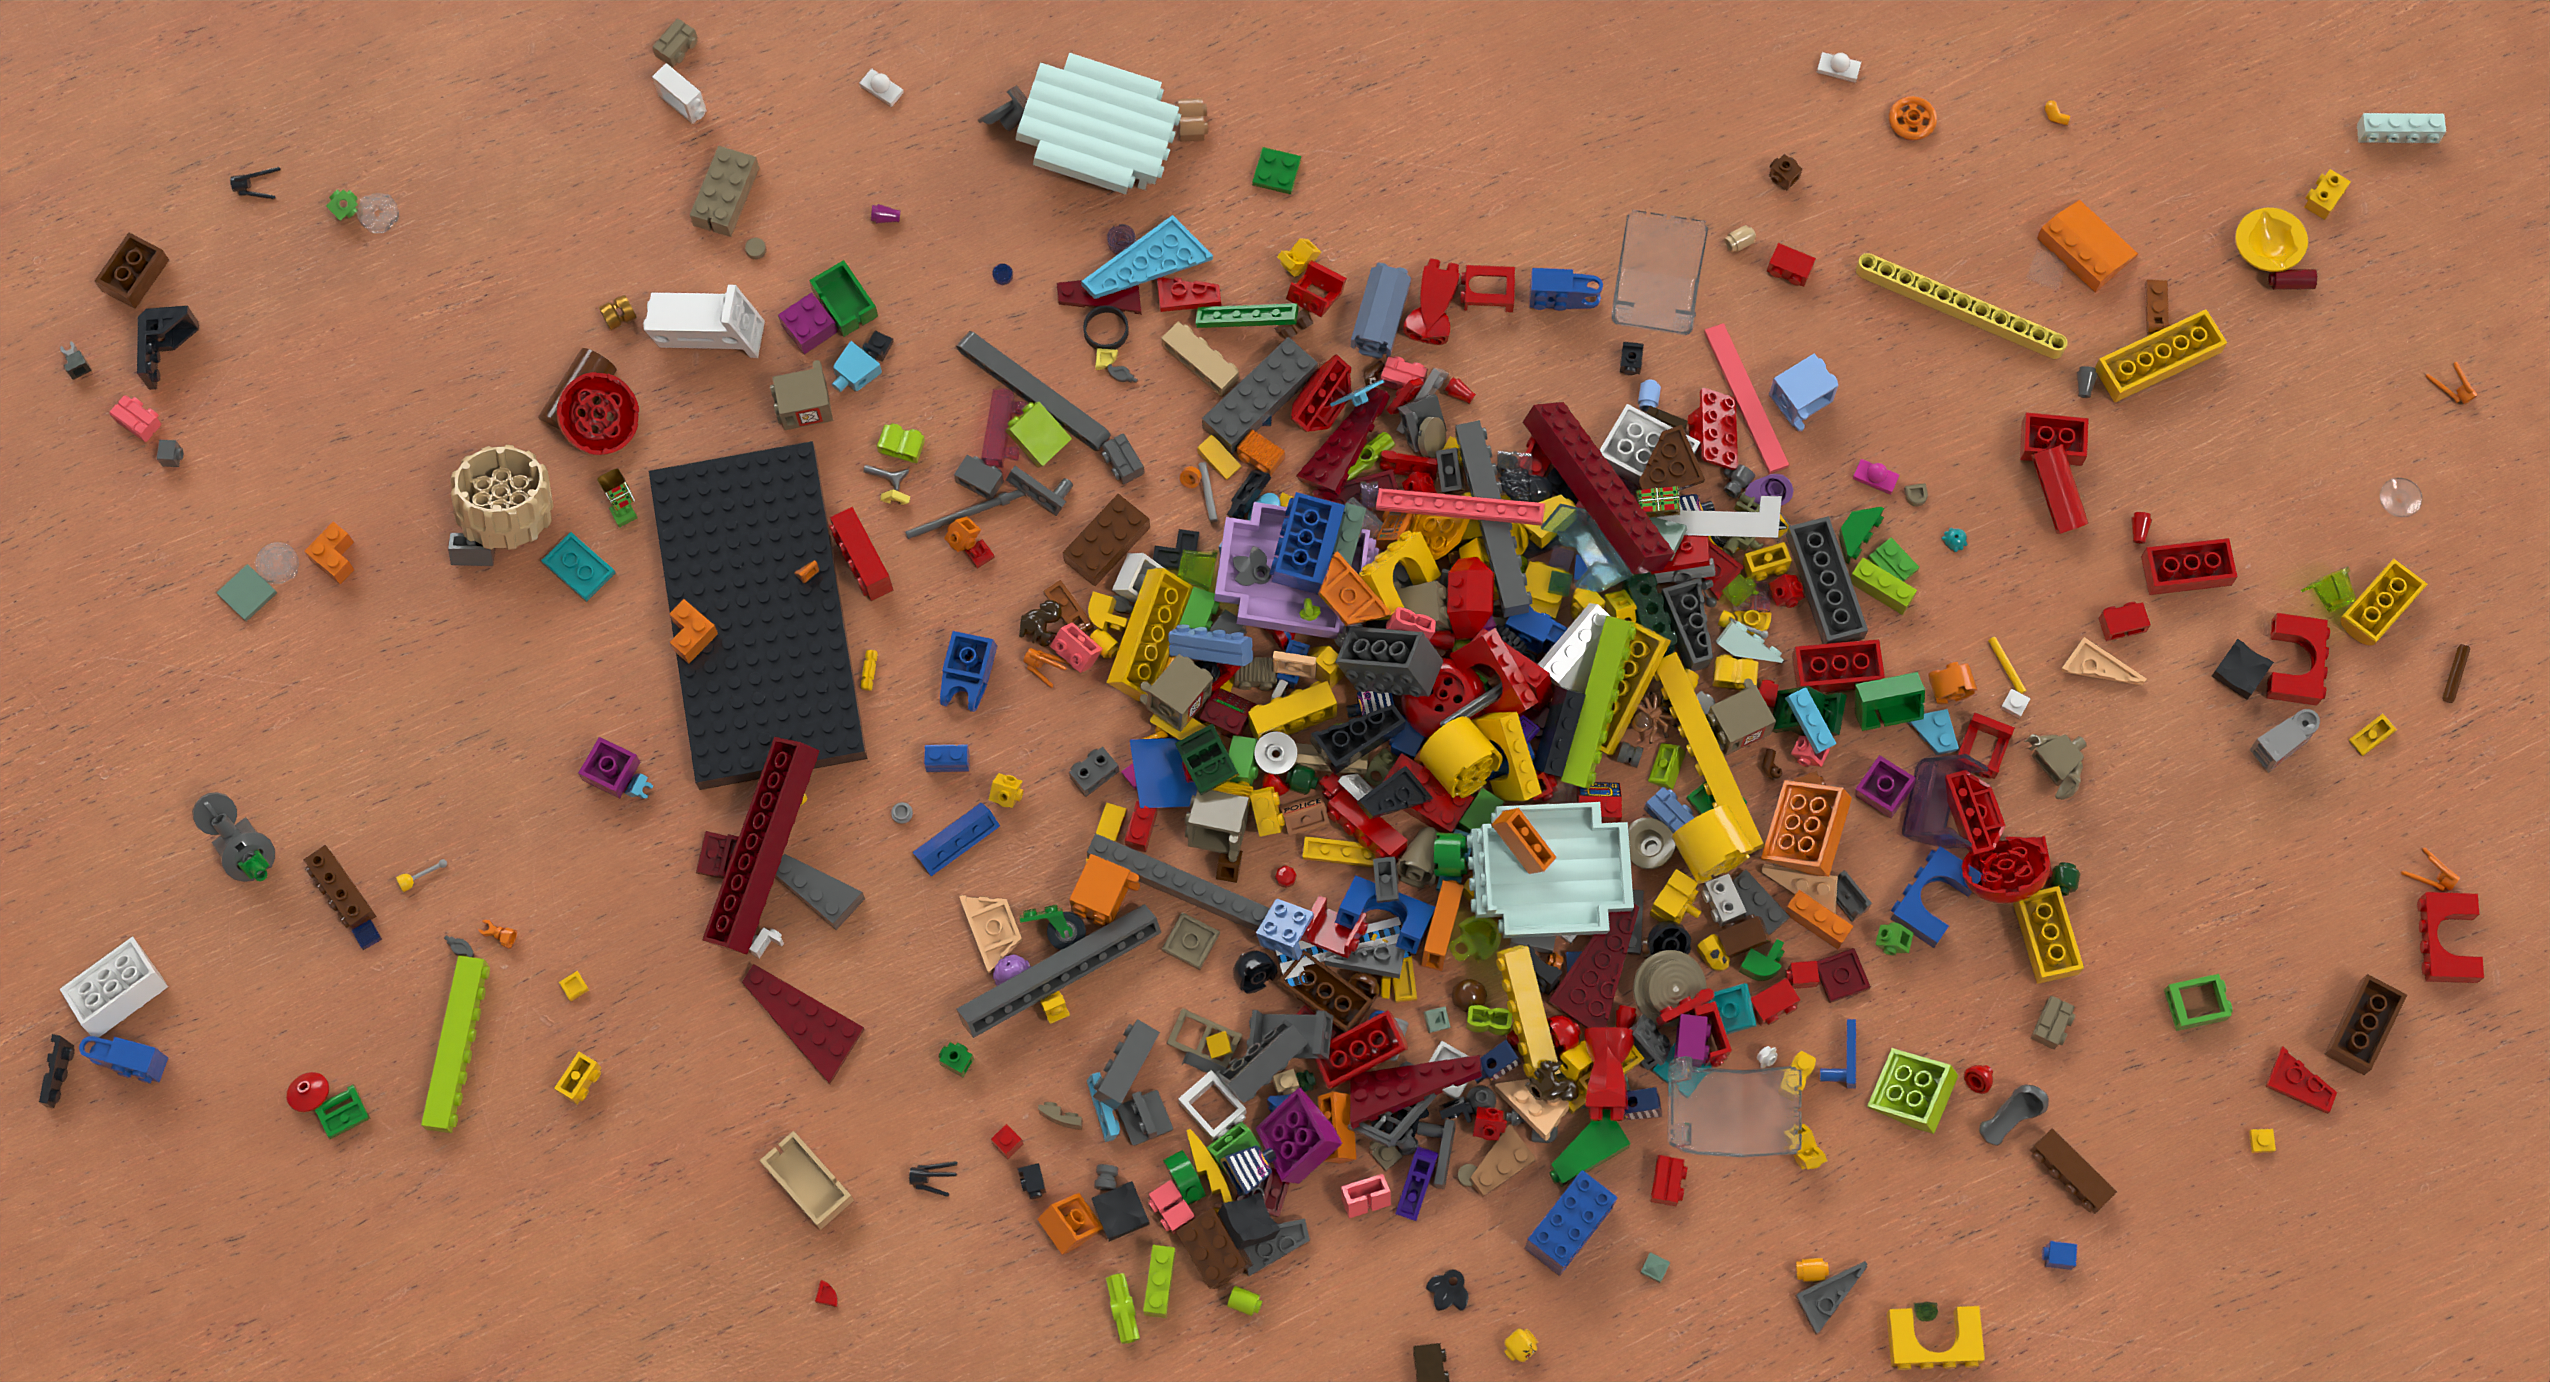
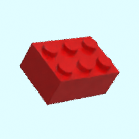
M2026 412L2021 423L2020 460L2032 461L2031 454L2063 444L2069 464L2082 466L2087 458L2089 418Z

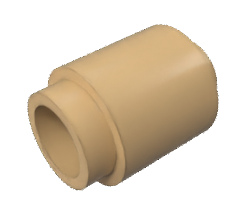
M1744 225L1729 233L1728 237L1724 238V242L1731 253L1734 251L1739 252L1755 243L1754 238H1756V234L1752 227Z

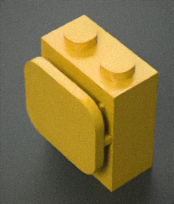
M1530 561L1525 573L1527 578L1526 592H1530L1532 596V604L1530 606L1534 611L1540 614L1546 613L1552 617V620L1556 621L1570 573L1560 567L1553 568L1540 561Z

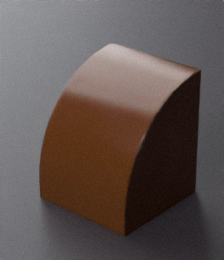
M1239 851L1235 862L1228 860L1229 854L1220 853L1216 880L1237 883L1243 851Z

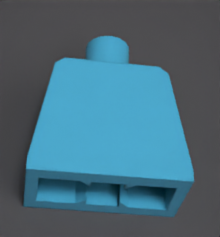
M850 341L833 366L834 373L838 378L832 383V386L840 393L847 385L854 391H859L882 373L880 363Z

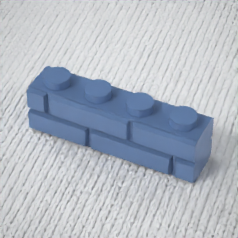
M1178 625L1177 628L1169 632V654L1171 656L1180 654L1190 659L1236 666H1245L1253 660V650H1251L1252 638L1245 637L1243 633L1225 634V630L1211 632L1207 631L1205 627L1190 629L1189 625Z
M1664 787L1650 798L1644 806V810L1651 817L1667 825L1672 833L1694 819L1692 810L1685 804L1682 806L1677 801V795L1670 789L1667 791Z

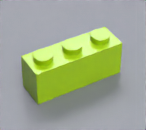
M1865 558L1861 559L1850 578L1853 586L1901 615L1904 614L1917 592L1915 588Z
M1153 1245L1143 1311L1144 1316L1167 1318L1176 1254L1175 1247Z

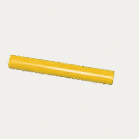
M1992 637L1988 642L2017 692L2025 693L2024 685L1996 637Z

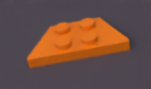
M1338 551L1335 552L1318 595L1346 626L1389 616L1392 612Z

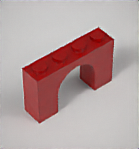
M2276 613L2271 622L2270 639L2292 642L2302 646L2310 656L2311 669L2308 673L2302 675L2272 672L2267 679L2266 699L2315 706L2322 699H2325L2327 689L2324 687V679L2327 678L2328 674L2325 660H2327L2329 655V647H2326V640L2330 637V628L2327 627L2328 620Z
M1495 628L1450 654L1461 672L1475 664L1482 663L1492 667L1499 675L1503 686L1502 695L1499 700L1484 708V714L1517 712V714H1520L1538 703L1533 691Z
M1483 628L1473 640L1489 631ZM1504 642L1538 700V703L1532 707L1540 712L1553 697L1550 673ZM1479 663L1474 665L1475 668L1490 678L1496 672L1486 664Z
M2425 892L2417 902V909L2421 912V920L2419 921V932L2422 933L2420 952L2424 955L2421 970L2422 974L2425 975V982L2479 983L2484 979L2483 957L2451 954L2442 947L2437 934L2439 924L2442 921L2474 920L2479 916L2478 894Z

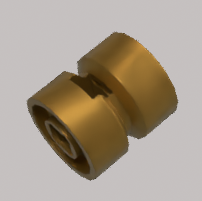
M625 294L614 299L613 304L608 302L599 307L611 331L620 327L621 322L628 323L637 318ZM619 307L621 308V310H622V312H623V314L620 315V316L618 315V313H617L616 310H615V309H617V308H619Z

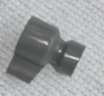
M1740 464L1735 470L1725 468L1723 474L1731 482H1728L1723 490L1730 497L1737 499L1741 489L1749 486L1755 478V474L1748 467Z

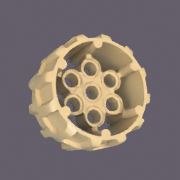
M513 445L493 448L487 446L481 448V451L462 459L459 469L451 475V498L456 524L462 527L463 534L469 541H476L486 549L507 548L511 550L529 541L533 542L538 539V534L544 528H548L552 521L550 510L553 509V500L548 470L544 464L538 463L536 455L530 451L525 452L516 449Z

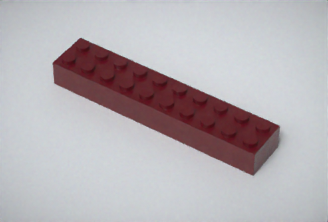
M1564 402L1533 405L1522 423L1631 573L1634 575L1663 570L1675 554L1638 504L1635 497L1624 485V482L1613 470V467L1607 462L1602 452L1593 443L1591 437L1582 428L1580 422L1571 413L1569 407Z
M774 737L702 941L738 953L748 954L820 750L802 742Z

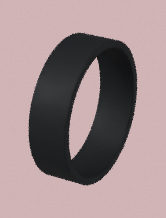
M1107 305L1096 307L1087 314L1083 323L1085 339L1096 350L1097 348L1116 350L1128 338L1129 327L1127 318L1116 307ZM1113 313L1124 321L1126 330L1117 342L1107 345L1094 342L1086 332L1089 321L1098 314Z

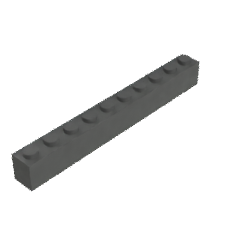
M1480 420L1455 425V437L1471 496L1501 499L1500 481L1497 482L1495 478L1497 476V468L1495 463H1491L1490 459L1492 458L1491 446H1487L1485 441L1487 440L1486 428H1482ZM1478 520L1490 567L1494 572V582L1504 618L1529 613L1532 596L1530 592H1526L1527 578L1525 573H1521L1520 554L1516 555L1515 536L1511 537L1510 533L1512 523Z
M1096 833L1087 850V859L1090 854H1093L1127 868L1131 872L1138 874L1139 882L1257 932L1270 908Z
M1144 904L957 1008V1012L962 1025L975 1038L1161 934L1156 916Z

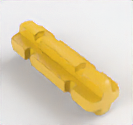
M867 650L865 654L866 660L864 661L863 679L861 680V689L865 691H871L873 687L872 680H874L876 669L875 661H877L878 656L875 650Z

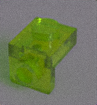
M1741 574L1722 590L1736 607L1752 593L1755 595L1759 593L1755 588L1757 586L1755 581L1751 577L1745 578Z

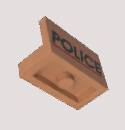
M1320 794L1279 806L1281 813H1283L1289 836L1330 824L1326 806Z

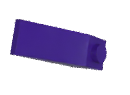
M1417 1147L1395 1214L1417 1221L1439 1153Z

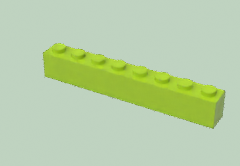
M1606 615L1585 691V700L1561 778L1563 782L1583 788H1590L1595 783L1597 773L1594 771L1596 764H1599L1602 758V752H1600L1602 743L1604 744L1607 740L1608 731H1606V728L1613 718V702H1616L1618 699V684L1625 675V669H1623L1624 662L1629 659L1631 652L1629 644L1636 635L1634 622Z
M458 956L421 1123L426 1130L452 1133L453 1127L457 1126V1107L461 1105L463 1094L461 1093L462 1084L465 1085L467 1081V1072L465 1070L467 1063H470L472 1057L471 1043L476 1039L475 1024L481 1016V1008L479 1006L480 1001L485 997V979H488L490 974V967L484 959Z

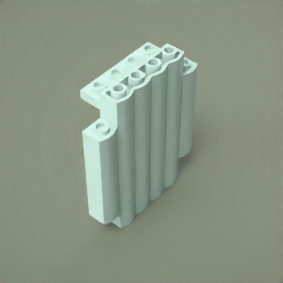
M1069 53L1064 70L1040 63L1017 130L1016 140L1037 147L1033 162L1035 166L1126 194L1128 188L1132 189L1135 178L1139 179L1138 188L1145 190L1147 183L1155 184L1157 177H1162L1164 166H1161L1163 160L1167 161L1170 152L1167 145L1168 142L1173 143L1176 132L1172 130L1174 125L1178 126L1181 114L1178 113L1179 107L1161 101L1164 89H1161L1162 82Z
M1600 802L1496 806L1495 813H1491V824H1482L1481 828L1472 829L1470 835H1467V848H1471L1472 856L1468 857V869L1473 871V878H1469L1470 891H1474V899H1471V912H1475L1476 918L1502 917V920H1498V931L1503 933V938L1607 934L1609 932L1608 912L1632 911L1634 908L1628 822L1602 823ZM1519 808L1557 858L1544 872L1528 874L1495 829L1491 827V824L1503 811Z

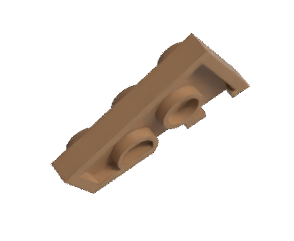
M1509 1124L1505 1133L1501 1135L1499 1141L1495 1143L1469 1180L1483 1198L1535 1162L1536 1158L1511 1124Z

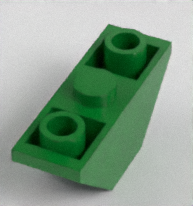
M1883 507L1852 511L1842 525L1838 537L1845 563L1849 564L1852 559L1856 560L1862 552L1861 545L1863 542L1866 544L1869 542L1873 535L1872 529L1874 526L1878 528L1884 519L1882 516Z

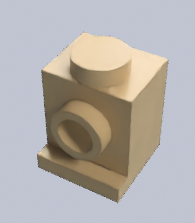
M1294 1069L1273 1076V1084L1277 1095H1291L1299 1088Z

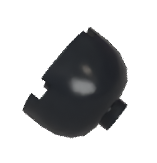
M1676 921L1660 922L1649 932L1647 943L1651 955L1665 950L1680 951L1688 955L1691 951V936L1685 927Z
M1257 950L1241 954L1233 968L1236 984L1241 991L1244 990L1247 994L1256 993L1266 987L1264 983L1269 979L1273 981L1277 974V966L1266 953Z

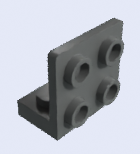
M1436 394L1398 407L1407 443L1415 452L1420 451L1418 436H1421L1422 431L1419 430L1422 422L1427 417H1439L1445 426Z

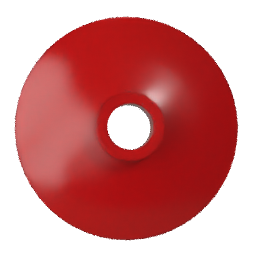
M309 1072L302 1074L290 1084L286 1095L287 1102L295 1111H312L321 1106L329 1094V1083L320 1073Z

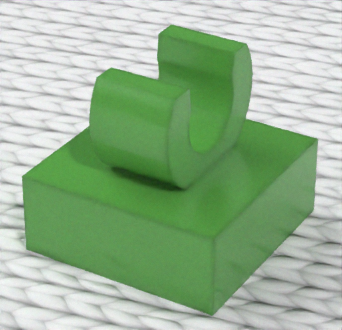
M631 504L617 511L613 506L609 508L619 528L638 518Z

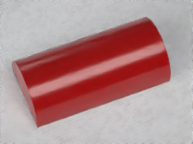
M1387 1010L1331 1039L1329 1059L1315 1060L1328 1089H1332L1408 1050V1045L1396 1019Z

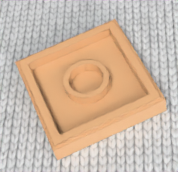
M1274 651L1273 672L1314 679L1316 675V657Z

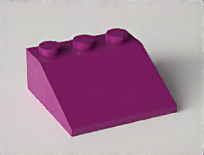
M1297 1088L1255 1128L1265 1148H1272L1275 1152L1277 1159L1272 1162L1281 1180L1284 1182L1300 1184L1342 1145L1334 1126L1301 1088Z

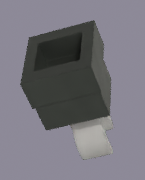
M70 342V350L66 351L63 346L60 349L68 362L64 367L74 380L92 370L80 350L77 351L74 343Z

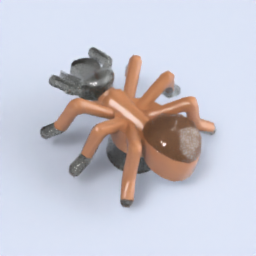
M1649 692L1650 697L1653 698V708L1649 699L1643 697L1641 702L1644 701L1647 708L1639 705L1636 710L1640 709L1643 712L1637 713L1631 724L1632 728L1637 732H1643L1653 727L1649 738V744H1652L1658 729L1657 722L1663 725V735L1665 738H1668V724L1661 718L1669 719L1670 724L1674 728H1677V724L1674 722L1673 716L1663 714L1664 712L1671 713L1669 707H1672V705H1669L1671 703L1670 699L1665 700L1664 696H1662L1660 707H1657L1658 695Z

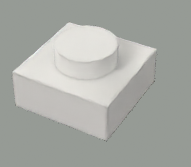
M2011 689L2001 709L2020 719L2030 698Z

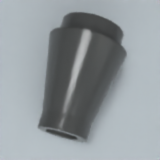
M2089 366L2079 368L2077 372L2079 397H2091V392L2098 375L2096 368Z

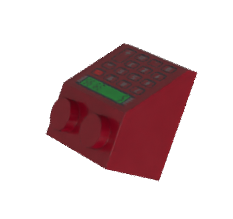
M1219 688L1209 698L1200 716V723L1206 727L1213 724L1217 733L1232 739L1233 735L1242 737L1249 723L1248 712L1257 704Z

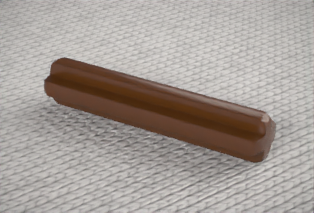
M2460 644L2457 648L2442 698L2445 702L2453 703L2456 699L2470 652V647Z

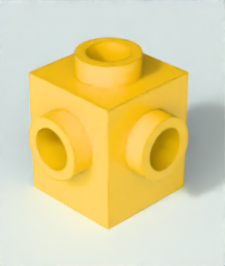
M998 773L992 782L988 800L998 803L1002 807L1013 808L1016 802H1020L1024 790L1021 789L1023 781L1016 779L1012 775Z

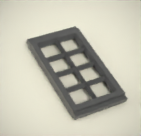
M1405 1061V1062L1402 1063L1399 1067L1408 1066V1065H1414V1064ZM1433 1093L1425 1096L1424 1100L1418 1102L1414 1108H1404L1409 1113L1402 1121L1390 1117L1393 1113L1388 1111L1386 1114L1378 1115L1381 1119L1374 1127L1361 1122L1359 1127L1354 1129L1349 1124L1348 1129L1390 1148L1437 1095ZM1387 1120L1398 1125L1390 1135L1379 1130Z

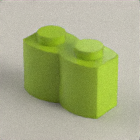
M897 424L884 425L877 450L879 453L890 457L918 463L925 438L920 431L915 429L908 431L903 430Z
M1481 1005L1470 1006L1466 1028L1477 1033L1489 1031L1495 1035H1507L1511 1029L1512 1014L1505 1008L1489 1009Z

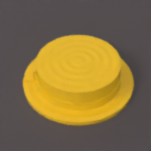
M2261 208L2250 212L2240 221L2235 234V242L2240 255L2250 265L2264 271L2279 272L2294 267L2302 260L2307 251L2308 236L2303 224L2291 213L2278 208Z

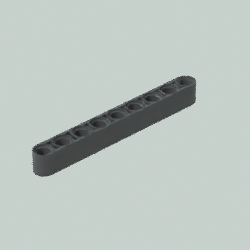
M969 331L957 344L956 348L962 355L1028 403L1040 402L1062 428L1091 449L1098 451L1111 436L1104 426L974 332Z

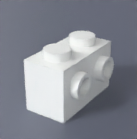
M1729 874L1704 884L1702 891L1703 899L1706 903L1709 902L1712 908L1710 911L1714 922H1718L1720 927L1745 917L1747 912Z

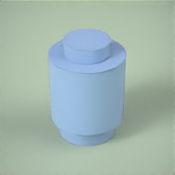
M1646 380L1640 384L1638 404L1641 410L1647 412L1649 406L1655 408L1658 406L1661 386L1657 384V381Z

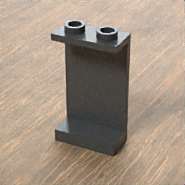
M1253 1010L1252 1017L1249 1020L1250 1038L1247 1040V1048L1256 1043L1261 1044L1264 1035L1284 1020H1287L1295 1026L1308 1042L1303 1052L1293 1058L1329 1059L1333 1016L1326 1011H1317L1316 1015L1263 1014L1258 1010Z

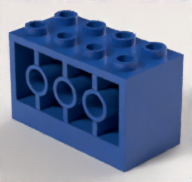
M1298 492L1295 493L1294 498L1289 499L1285 516H1289V518H1284L1280 535L1284 537H1279L1274 554L1278 558L1274 557L1269 575H1273V583L1314 594L1319 593L1331 561L1345 505Z
M1582 1170L1527 1239L1524 1249L1560 1276L1614 1208L1618 1197Z

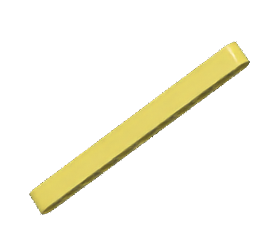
M1866 253L1859 258L1856 273L1865 280L2049 358L2058 359L2065 351L2067 339L2062 334L1873 254ZM1862 264H1868L1870 268H1865ZM1881 272H1886L1889 276H1884ZM1900 280H1905L1908 284H1903ZM1919 288H1924L1927 292H1922ZM1938 296H1943L1946 300H1941ZM1957 304H1962L1965 308H1960ZM1976 312H1981L1984 316H1979ZM1995 320H2000L2003 324H1998ZM2014 328H2019L2022 332H2017ZM2033 336H2038L2041 340H2036ZM2052 344H2056L2060 348H2055Z

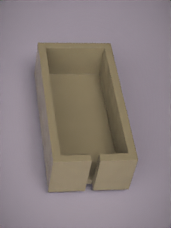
M718 146L690 213L693 226L709 231L713 228L715 233L729 237L732 236L759 171V164L755 156Z

